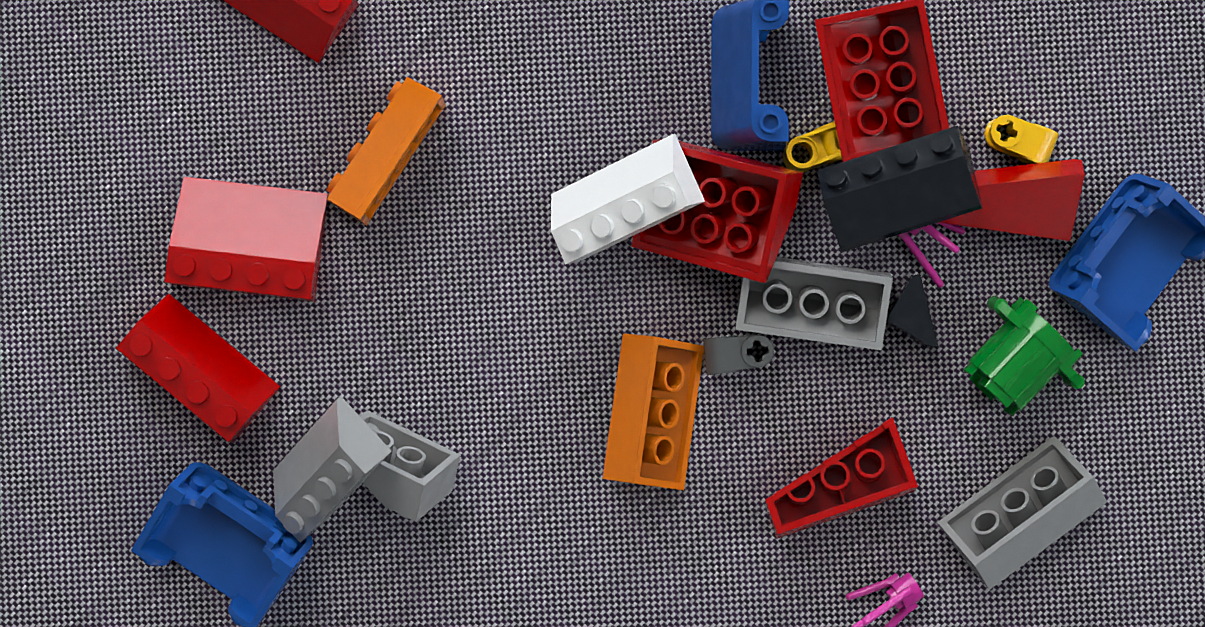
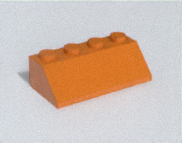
M409 77L405 79L403 84L397 81L386 98L390 101L383 114L377 112L373 116L366 129L370 134L363 144L357 142L346 159L350 162L343 175L338 172L326 189L330 193L327 198L330 203L366 226L446 106L442 95Z
M623 333L602 479L684 490L704 346L655 336Z

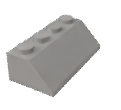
M776 257L766 283L742 277L735 330L882 351L893 277L887 272Z
M341 396L336 399L273 470L275 516L300 543L327 521L392 452Z
M1053 436L937 523L969 567L990 590L1106 504L1107 501L1095 478Z

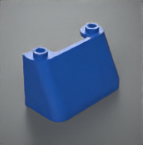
M743 0L721 7L713 16L711 24V136L715 145L722 150L784 151L789 142V122L785 111L777 105L759 104V43H766L769 32L777 30L785 24L789 14V0Z
M1132 174L1120 183L1054 270L1049 280V287L1063 300L1124 346L1137 352L1140 346L1146 343L1151 336L1152 321L1144 315L1186 258L1193 261L1205 259V217L1169 183L1142 174Z
M194 462L169 484L131 551L150 566H165L173 559L232 599L228 606V612L236 625L240 627H258L313 545V539L309 535L300 543L275 516L274 508L213 467L201 462Z

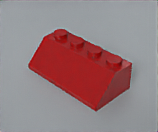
M223 0L318 64L359 5L357 0Z
M168 294L147 312L116 347L118 351L226 441L235 443L281 387L171 294Z

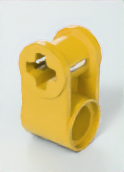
M1012 115L999 116L989 122L984 131V138L989 147L1015 157L1025 164L1049 162L1059 136L1052 129L1029 123ZM1006 125V133L1011 136L1000 140L1001 133L996 131V129Z
M835 121L792 139L783 151L782 157L785 166L791 170L805 172L824 164L828 165L842 160ZM794 146H804L808 150L810 155L808 162L798 163L793 159L791 151Z

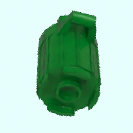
M996 296L988 299L987 307L995 311L1005 323L970 358L968 365L963 369V372L971 375L970 381L991 401L996 399L998 402H1001L1006 407L1003 411L1010 416H1014L1018 410L1022 411L1056 374L1063 378V382L1067 386L1075 389H1080L1084 386L1085 380L1083 376L1077 374L1072 368L1083 356V353L1079 348L1074 351L1070 344L1046 320L1035 312L1038 308L1027 299L1024 301L1019 297L1010 307L1005 299Z

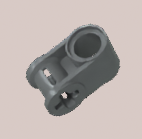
M733 335L703 339L707 375L760 368L771 362L774 356L772 342L763 335L740 337ZM756 340L760 341L762 347L768 348V354L762 355L761 362H755L754 356L747 355V349L752 348L753 341Z

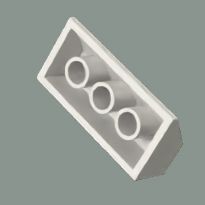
M672 134L551 194V233L565 264L584 260L705 202L676 134Z

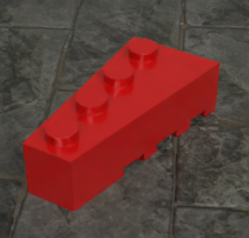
M893 417L765 499L764 505L776 539L915 492L918 485Z

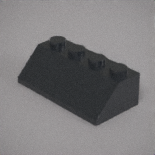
M958 126L818 170L823 202L842 252L983 209L970 148Z

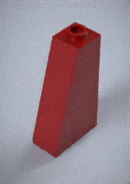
M1079 159L976 170L975 175L983 209L939 222L1070 241L1085 177L1083 162Z

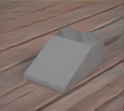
M367 410L360 417L392 452L366 478L363 484L385 507L397 512L404 518L417 522L452 492L461 455Z

